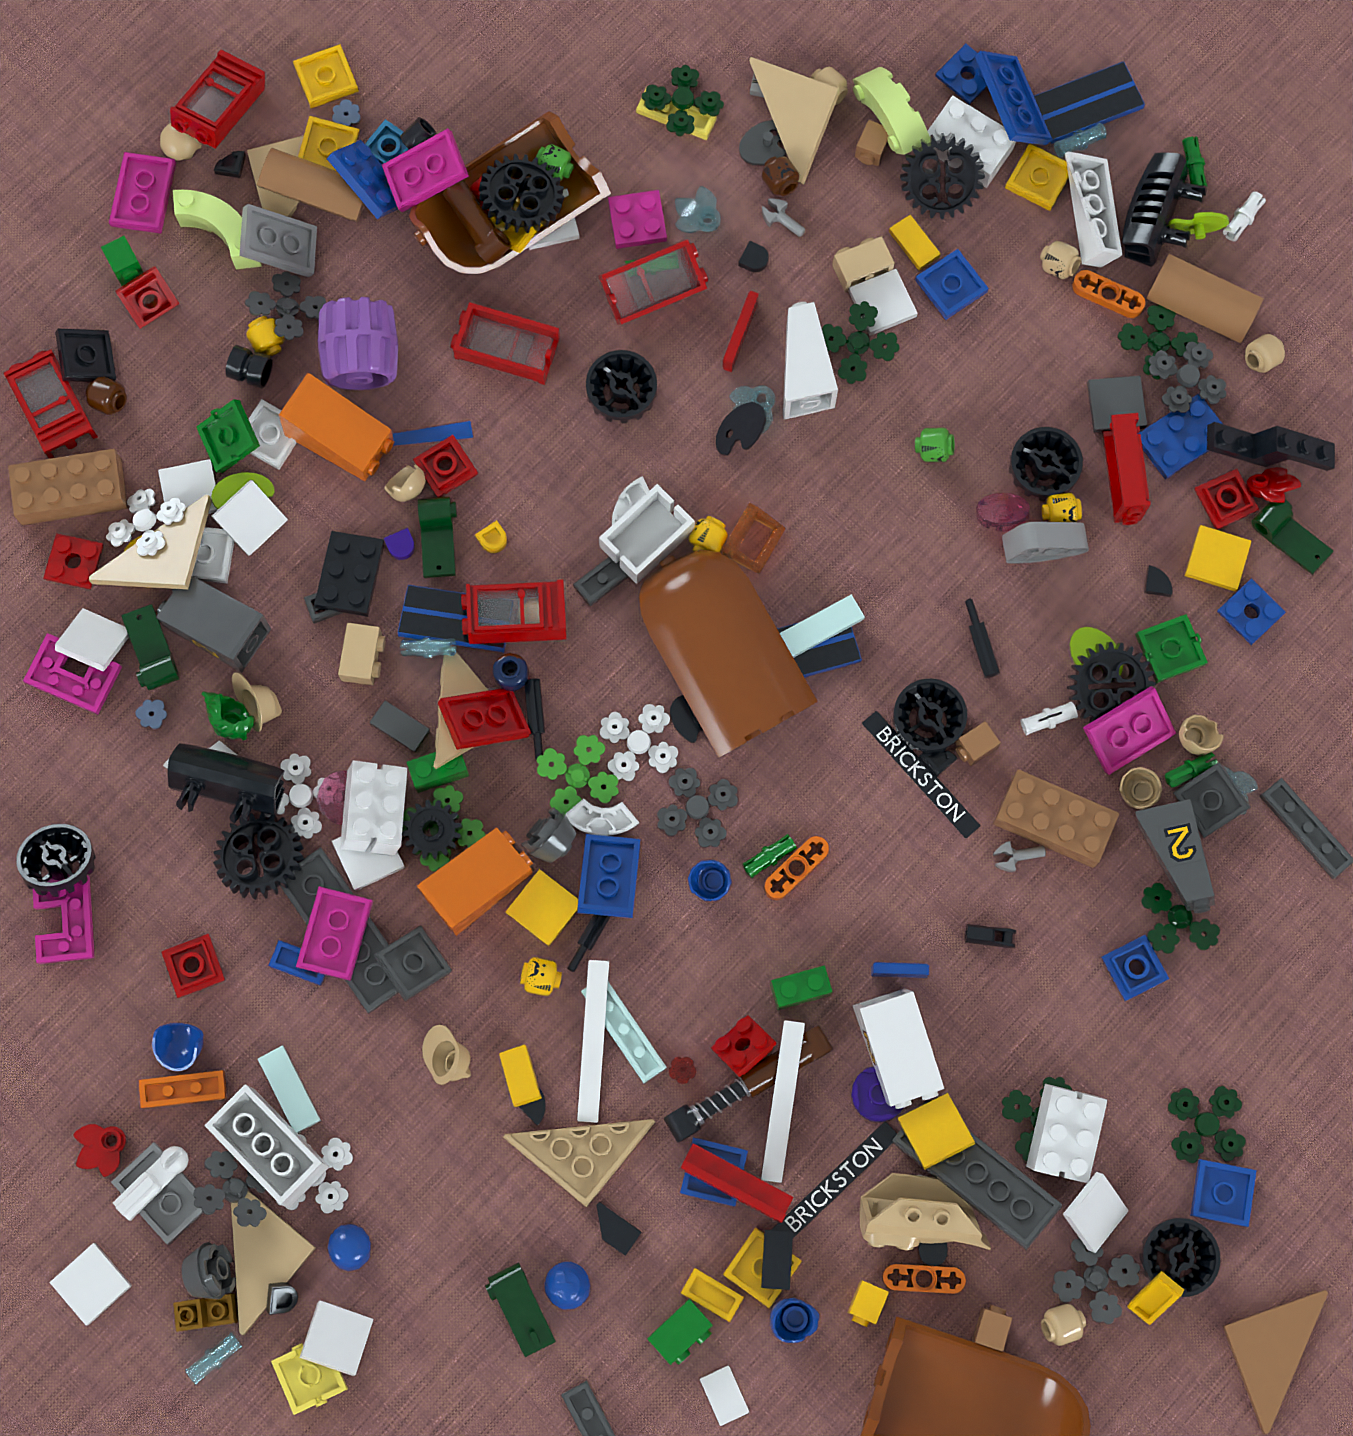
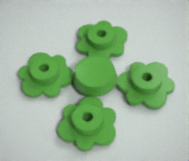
M581 735L577 738L574 754L579 756L578 759L581 764H573L568 769L564 763L565 756L562 753L557 754L553 748L546 749L544 756L540 755L537 757V763L539 764L537 773L541 777L548 776L549 779L555 780L557 775H563L566 772L565 778L570 786L564 790L561 788L557 789L555 796L550 800V806L552 808L555 807L560 813L564 812L566 814L582 800L580 796H576L577 791L575 788L584 787L587 783L592 789L590 792L591 797L598 798L602 803H608L612 796L618 794V788L616 787L618 778L615 775L607 776V773L602 771L598 774V777L590 778L589 770L584 766L590 764L591 761L598 763L600 755L605 752V745L602 742H598L596 735H591L589 738ZM591 748V752H587L586 749ZM553 762L554 766L550 767L549 763ZM605 785L606 789L603 790L601 786ZM564 800H568L569 803L564 804Z
M451 785L446 786L445 789H435L433 793L435 798L432 803L433 806H435L437 800H440L443 809L449 804L453 812L460 810V803L463 801V794L460 791H455ZM412 807L407 808L404 811L403 821H410L411 818L407 812L415 813L416 809ZM468 818L463 819L461 822L463 828L457 830V833L462 836V839L458 840V844L460 846L467 845L468 848L485 836L484 831H482L483 824L478 819L472 821ZM432 824L426 829L427 831L430 827V833L433 837L438 833L439 826ZM404 825L402 827V832L408 830V828ZM444 854L439 855L438 861H435L432 855L429 856L428 860H424L422 855L420 856L421 864L429 866V869L433 872L450 862L449 858Z

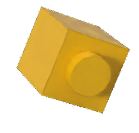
M860 1280L847 1312L853 1315L851 1321L868 1327L869 1322L876 1324L889 1292Z

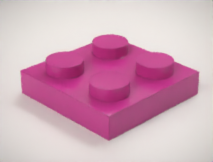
M659 190L608 197L616 249L667 242Z

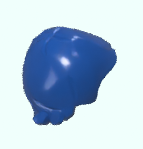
M787 1298L778 1301L773 1306L770 1313V1327L777 1339L786 1343H799L805 1340L806 1336L812 1335L817 1330L820 1315L815 1308L804 1301L796 1298Z

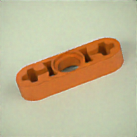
M1082 270L1076 274L1073 280L1072 288L1077 295L1125 317L1136 318L1145 307V299L1142 294L1092 271ZM1084 279L1089 281L1086 288L1081 286ZM1099 284L1100 286L1097 290V293H1093L1096 285ZM1106 288L1112 289L1116 297L1112 300H1107L1102 296V290ZM1121 294L1124 295L1121 304H1118ZM1132 300L1136 301L1134 309L1129 308V303Z
M819 836L809 838L767 878L764 886L766 895L772 900L785 898L826 858L829 851L827 841ZM810 844L815 846L821 844L822 855L814 854L809 860L813 863L810 866L806 858L799 854L803 852L806 857L812 849ZM793 861H800L804 865V872L799 876H795L789 871V864ZM784 871L786 877L794 881V883L790 885L787 880L782 885V893L779 891L771 892V882L779 883L784 877L779 873Z
M891 1264L882 1273L884 1285L890 1290L955 1294L960 1292L966 1283L964 1273L955 1267ZM893 1269H898V1274L908 1275L907 1269H912L910 1276L912 1287H907L908 1281L903 1280L898 1281L897 1286H894L892 1280H888L887 1276L893 1273ZM921 1270L928 1271L932 1277L930 1285L924 1288L916 1283V1275ZM935 1271H941L939 1277H949L950 1272H954V1276L959 1278L960 1282L954 1285V1289H950L948 1283H939L940 1289H935L937 1283Z

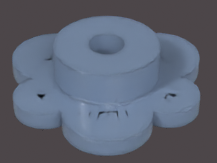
M342 100L340 106L335 105L333 107V122L346 126L359 123L361 119L358 113L360 110L359 106L356 104L352 105L350 100Z
M145 700L143 706L137 708L135 712L136 717L141 720L140 724L143 727L150 726L153 729L160 728L162 720L167 718V712L164 710L165 705L161 700H154L153 702Z

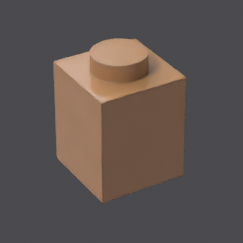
M868 120L857 144L855 157L866 165L873 164L879 166L887 149L888 134L883 125Z
M984 721L957 740L956 752L963 762L967 761L972 766L998 749L1001 742L987 722Z
M990 1305L989 1310L981 1308L972 1342L1003 1352L1012 1317L1005 1316L1007 1310Z

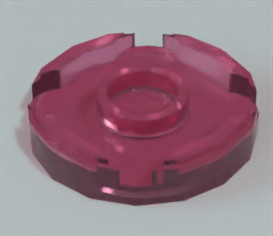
M994 493L985 496L978 502L976 507L978 522L990 529V526L996 527V531L1001 532L1010 531L1026 523L1030 516L1028 502L1024 498L1011 493Z
M344 770L334 772L326 777L317 793V803L321 813L325 814L331 822L339 825L343 823L347 771Z

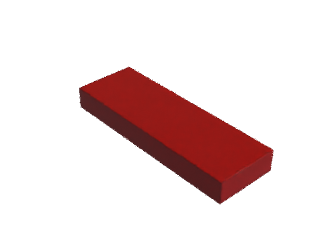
M751 290L748 292L723 358V370L733 371L757 308L759 293Z

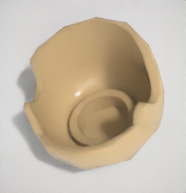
M171 123L163 129L160 135L162 151L168 158L175 159L176 161L191 159L194 152L202 146V143L197 139L177 131L171 126Z
M416 464L414 465L416 469L407 465L386 484L385 491L395 500L400 502L410 501L422 492L426 482L423 470Z
M1192 715L1182 722L1179 730V739L1189 753L1202 756L1220 747L1223 734L1218 733L1216 722L1208 720V718L1202 715Z
M1138 767L1130 769L1122 777L1120 793L1126 804L1130 807L1143 810L1151 808L1160 800L1162 785L1155 772Z

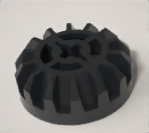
M628 350L608 352L600 356L591 365L587 373V399L593 406L594 412L597 415L605 416L609 422H612L613 419L620 420L622 424H625L633 418L639 420L644 412L650 411L653 401L657 396L655 371L643 356ZM635 383L640 388L639 398H637V392L633 389ZM606 384L610 387L611 399L609 401L605 400L603 393ZM614 402L619 404L626 403L629 408L618 409L611 405Z
M1039 427L1023 434L1016 442L1009 458V473L1014 478V485L1016 487L1020 486L1026 496L1030 497L1033 495L1039 497L1040 501H1045L1051 495L1070 492L1079 479L1083 467V457L1077 442L1066 432L1053 427ZM1044 462L1049 464L1046 468L1041 466ZM1025 464L1031 467L1032 474L1035 477L1033 482L1026 474ZM1052 479L1055 481V483L1047 486L1037 485L1039 480Z
M921 679L909 684L899 694L893 708L892 723L895 726L898 738L907 743L908 748L912 750L917 749L923 753L937 751L940 753L954 745L962 735L967 723V707L961 694L949 683L939 679ZM914 708L918 714L916 716V725L911 727L909 716ZM944 712L947 719L946 727L941 722ZM925 714H933L935 716L933 721L931 719L925 720ZM920 728L925 732H931L933 737H922L914 731Z
M52 824L36 830L23 841L17 853L16 863L18 871L29 889H34L38 895L43 896L50 892L52 897L60 896V890L66 889L69 893L75 891L74 885L76 883L84 885L88 881L87 874L93 873L95 869L93 861L96 856L88 836L81 829L68 824ZM78 860V871L73 874L72 864ZM43 865H45L48 874L42 878L41 871ZM51 878L54 879V880H61V881L52 882V883L47 882V881H49Z
M1186 1218L1168 1219L1153 1226L1148 1235L1144 1237L1140 1261H1142L1143 1273L1150 1281L1162 1271L1157 1261L1158 1251L1164 1254L1163 1258L1167 1266L1163 1273L1184 1289L1181 1297H1190L1205 1291L1216 1279L1220 1268L1219 1247L1214 1236L1202 1224ZM1169 1238H1179L1176 1245H1171L1166 1250L1160 1247ZM1192 1247H1193V1249H1194V1251H1195V1255H1196V1262H1195V1264H1194V1260H1195L1194 1253H1193V1251H1192V1249H1191ZM1181 1252L1184 1262L1176 1264L1177 1258L1174 1257V1253ZM1193 1268V1270L1188 1275L1181 1278H1175L1179 1277L1182 1270Z

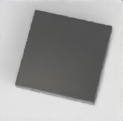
M1141 376L1088 380L1087 387L1093 432L1111 431L1109 425L1111 423V415L1138 413L1139 420L1136 427L1139 426L1140 429L1146 428L1147 420Z
M1220 762L1173 792L1178 801L1191 799L1197 828L1204 838L1251 808Z
M421 925L374 955V958L405 1002L452 971Z

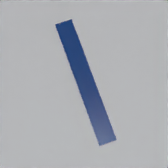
M471 421L392 434L393 446L443 441L451 435H454L456 440L473 438Z

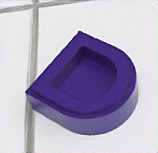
M408 528L383 538L389 553L395 559L405 560L414 553L415 544Z

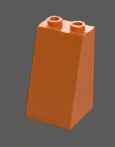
M307 373L279 414L286 437L294 439L298 444L363 481H366L369 475L373 476L380 465L379 460L383 454L387 455L394 445L392 430L310 373Z
M496 827L417 885L424 898L456 936L533 874L530 868L533 862L524 851L519 854L515 850L513 845L516 842L506 830L501 833Z

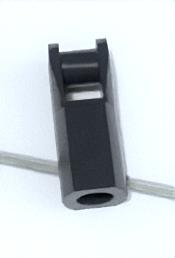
M967 924L965 943L1015 948L1013 934H1016V930ZM995 933H1002V942L994 941Z

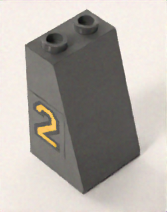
M193 576L191 577L188 589H172L173 593L167 601L164 600L157 610L158 615L156 618L171 631L242 673L271 630L264 615Z
M1191 799L1135 811L1140 831L1187 911L1194 910V913H1203L1211 910L1210 906L1215 905V896Z

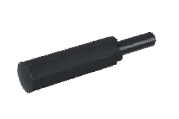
M967 599L965 603L972 623L969 626V630L984 677L991 678L1000 674L985 623H980L973 599Z
M533 678L527 679L525 695L528 727L531 731L530 735H533L535 759L537 760L538 756L543 755L541 734L545 733L541 683L540 679Z
M592 916L577 942L580 947L568 966L569 971L575 972L587 949L592 950L611 916Z

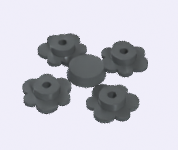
M283 272L282 275L275 274L272 277L274 291L280 292L284 296L277 302L270 299L268 293L260 294L257 291L249 293L248 299L245 300V305L249 307V312L252 315L258 316L262 314L268 316L270 310L276 307L277 314L282 319L278 318L275 320L276 327L274 332L277 336H284L287 340L303 336L302 321L295 320L294 318L299 308L302 312L306 313L307 318L319 320L320 309L326 303L325 298L322 296H315L314 298L307 296L305 301L301 302L299 306L297 301L289 298L293 293L300 292L299 285L301 283V279L298 276L291 275L289 272Z
M1189 342L1186 345L1183 358L1188 360V364L1182 366L1179 370L1174 364L1175 358L1168 356L1162 350L1158 351L1155 356H1151L1148 360L1151 375L1167 379L1168 376L1176 374L1178 382L1182 385L1176 388L1168 387L1166 394L1162 396V403L1169 406L1168 409L1172 413L1176 411L1186 413L1189 410L1192 397L1187 394L1185 387L1190 388L1197 385L1201 391L1199 393L1200 397L1207 399L1210 404H1217L1220 399L1225 398L1227 395L1224 390L1226 382L1223 379H1216L1213 375H1209L1206 379L1199 381L1200 372L1198 368H1206L1209 365L1208 361L1213 358V352L1206 349L1205 343L1200 342L1197 345L1195 342Z
M678 768L675 775L669 778V785L671 788H674L675 795H684L689 798L685 805L686 811L678 809L676 805H670L668 809L661 808L657 813L659 819L658 828L661 830L665 829V833L668 836H675L678 830L683 831L686 824L684 821H686L688 814L693 819H701L699 822L700 827L695 829V835L699 837V845L704 848L710 845L718 847L720 840L726 837L727 832L725 828L721 827L720 820L714 819L712 821L706 816L709 813L710 805L718 806V809L721 811L726 810L727 806H736L738 802L736 796L737 787L730 786L728 780L721 779L717 785L713 784L710 786L709 791L711 794L707 800L703 796L695 795V788L700 786V780L696 778V770L687 768L684 771V769Z
M213 1151L211 1157L205 1160L204 1166L206 1169L211 1170L210 1174L212 1177L217 1178L220 1176L222 1179H226L223 1184L222 1190L215 1189L211 1184H207L205 1188L197 1187L193 1192L195 1198L194 1206L201 1208L204 1214L211 1215L215 1210L223 1208V1200L225 1198L231 1203H238V1206L233 1210V1214L237 1216V1223L240 1226L247 1227L251 1225L257 1227L260 1224V1220L265 1219L267 1212L263 1207H260L261 1203L259 1200L254 1199L251 1201L245 1198L248 1193L247 1186L249 1188H256L259 1193L265 1192L266 1189L248 1170L246 1183L240 1179L231 1178L233 1171L238 1167L237 1162L233 1161L234 1156L229 1151L222 1153Z
M1075 1239L1071 1242V1250L1076 1253L1075 1260L1078 1262L1084 1261L1090 1267L1085 1270L1083 1278L1076 1276L1075 1271L1071 1269L1066 1272H1056L1053 1277L1055 1284L1052 1286V1291L1058 1294L1062 1302L1068 1303L1072 1298L1079 1299L1081 1297L1080 1290L1085 1285L1088 1289L1097 1292L1095 1299L1089 1302V1307L1093 1310L1091 1312L1092 1319L1095 1322L1104 1321L1105 1324H1112L1114 1318L1121 1316L1122 1308L1117 1304V1296H1109L1107 1292L1102 1290L1107 1287L1109 1278L1117 1281L1119 1287H1125L1127 1284L1130 1286L1136 1285L1139 1282L1137 1273L1140 1271V1266L1134 1263L1131 1255L1124 1254L1120 1259H1112V1267L1108 1270L1107 1274L1102 1267L1093 1266L1097 1263V1257L1103 1255V1249L1100 1247L1096 1253L1087 1252L1085 1250L1086 1246L1081 1239Z

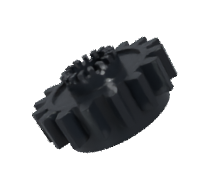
M426 800L425 807L423 808L418 803L415 804L417 811L415 813L407 812L411 818L410 821H403V825L408 828V830L402 832L403 837L409 838L405 843L406 847L415 846L412 853L417 856L422 852L424 860H428L430 855L433 856L435 861L439 860V855L441 854L448 857V850L450 848L456 850L458 847L455 841L462 839L457 830L462 829L463 825L455 822L460 816L457 812L450 814L452 807L449 804L443 809L440 800H437L435 806H432L430 800ZM432 824L439 826L436 835L433 837L426 836L428 826Z

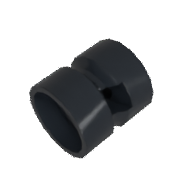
M235 345L227 360L226 377L237 381L246 379L247 384L263 389L272 372L273 357L261 352H256L253 355L249 348Z

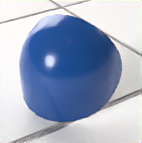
M170 1023L162 1025L153 1034V1053L158 1062L165 1068L172 1071L186 1070L193 1065L199 1056L203 1046L204 1034L199 1028L190 1024Z

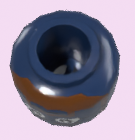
M513 653L501 655L495 661L492 671L497 685L509 691H516L526 684L529 674L524 659Z

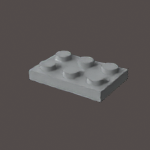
M247 204L243 207L239 256L310 277L314 274L317 226Z
M153 1142L111 1183L122 1194L161 1157L164 1151L157 1143ZM183 1172L177 1174L139 1212L167 1245H170L203 1214L201 1208L194 1206L195 1198L193 1192L196 1187Z

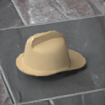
M235 672L232 675L235 695L238 701L246 706L250 716H254L253 728L255 731L260 732L263 723L281 715L282 710L278 699L269 687L250 685L239 672Z
M433 1026L424 1038L422 1051L425 1064L435 1082L444 1085L449 1081L470 1077V1052L468 1049L456 1041L446 1026Z

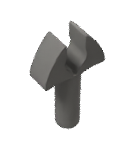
M768 199V204L775 208L777 213H771L762 206V215L769 227L773 222H780L798 237L805 233L803 226L785 214L788 202L780 199Z
M1008 841L1002 844L993 853V856L1003 853L1012 857L1007 862L996 863L995 866L1004 871L1015 872L1017 861L1044 857L1046 850L1044 846L1015 850L1011 847V842Z

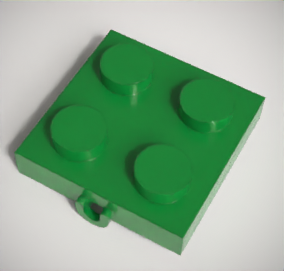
M236 399L231 400L221 409L216 408L210 412L211 416L196 426L214 469L218 473L225 472L260 446L241 401Z
M1187 614L1141 630L1135 634L1143 656H1145L1146 661L1150 662L1148 665L1150 670L1154 671L1153 677L1156 683L1205 666L1208 663L1200 645L1202 642L1201 637L1198 633L1195 634Z

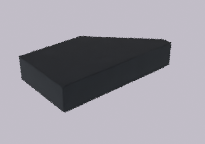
M598 1202L596 1206L602 1240L626 1256L642 1232Z

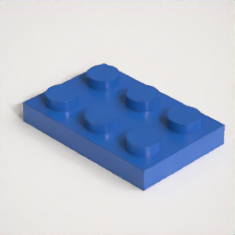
M362 140L338 149L328 156L327 160L377 219L398 210L382 164Z
M1197 394L1192 398L1189 410L1186 413L1170 412L1138 434H1141L1143 451L1166 480L1209 451L1207 450V425L1213 422L1222 424V422L1206 401Z
M586 834L577 913L633 918L641 839Z

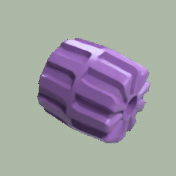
M345 297L340 298L337 302L329 301L320 309L318 351L322 378L326 384L347 390H369L386 386L395 380L397 376L398 338L394 310L391 305H387L386 301L377 300L373 302L369 297H361L359 300Z

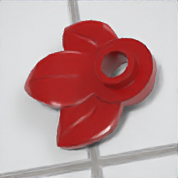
M1274 467L1264 470L1261 474L1249 477L1246 486L1254 497H1263L1264 500L1269 502L1284 503V492L1300 488L1301 482L1295 476L1287 474L1288 470L1286 468Z
M88 1124L79 1128L73 1134L74 1138L84 1145L77 1158L76 1166L78 1168L93 1169L99 1167L103 1177H107L117 1170L120 1164V1152L126 1145V1135L122 1129L115 1126L102 1128L97 1124ZM114 1135L117 1138V1143L114 1146H110L108 1139Z

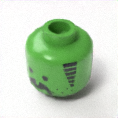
M549 144L546 147L542 146L536 156L538 158V165L546 162L547 171L555 170L554 178L560 177L562 180L564 177L567 179L570 177L574 168V164L570 163V152L554 144Z
M924 428L920 437L915 439V452L920 453L922 460L925 462H946L950 455H954V435L950 434L946 428Z

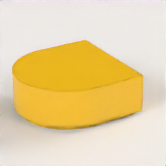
M497 520L475 534V538L482 548L489 553H498L507 544L506 533Z

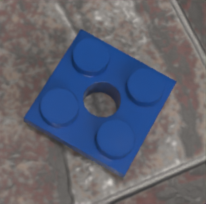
M965 43L936 73L935 77L970 105L987 88V85L975 58L977 52ZM969 72L974 78L966 80L961 76V73Z
M1252 578L1217 610L1250 645L1286 613ZM1244 608H1254L1257 617L1254 619L1248 618L1244 613Z
M1146 934L1101 957L1124 1001L1169 979ZM1137 960L1142 964L1143 971L1140 975H1135L1130 971V961Z

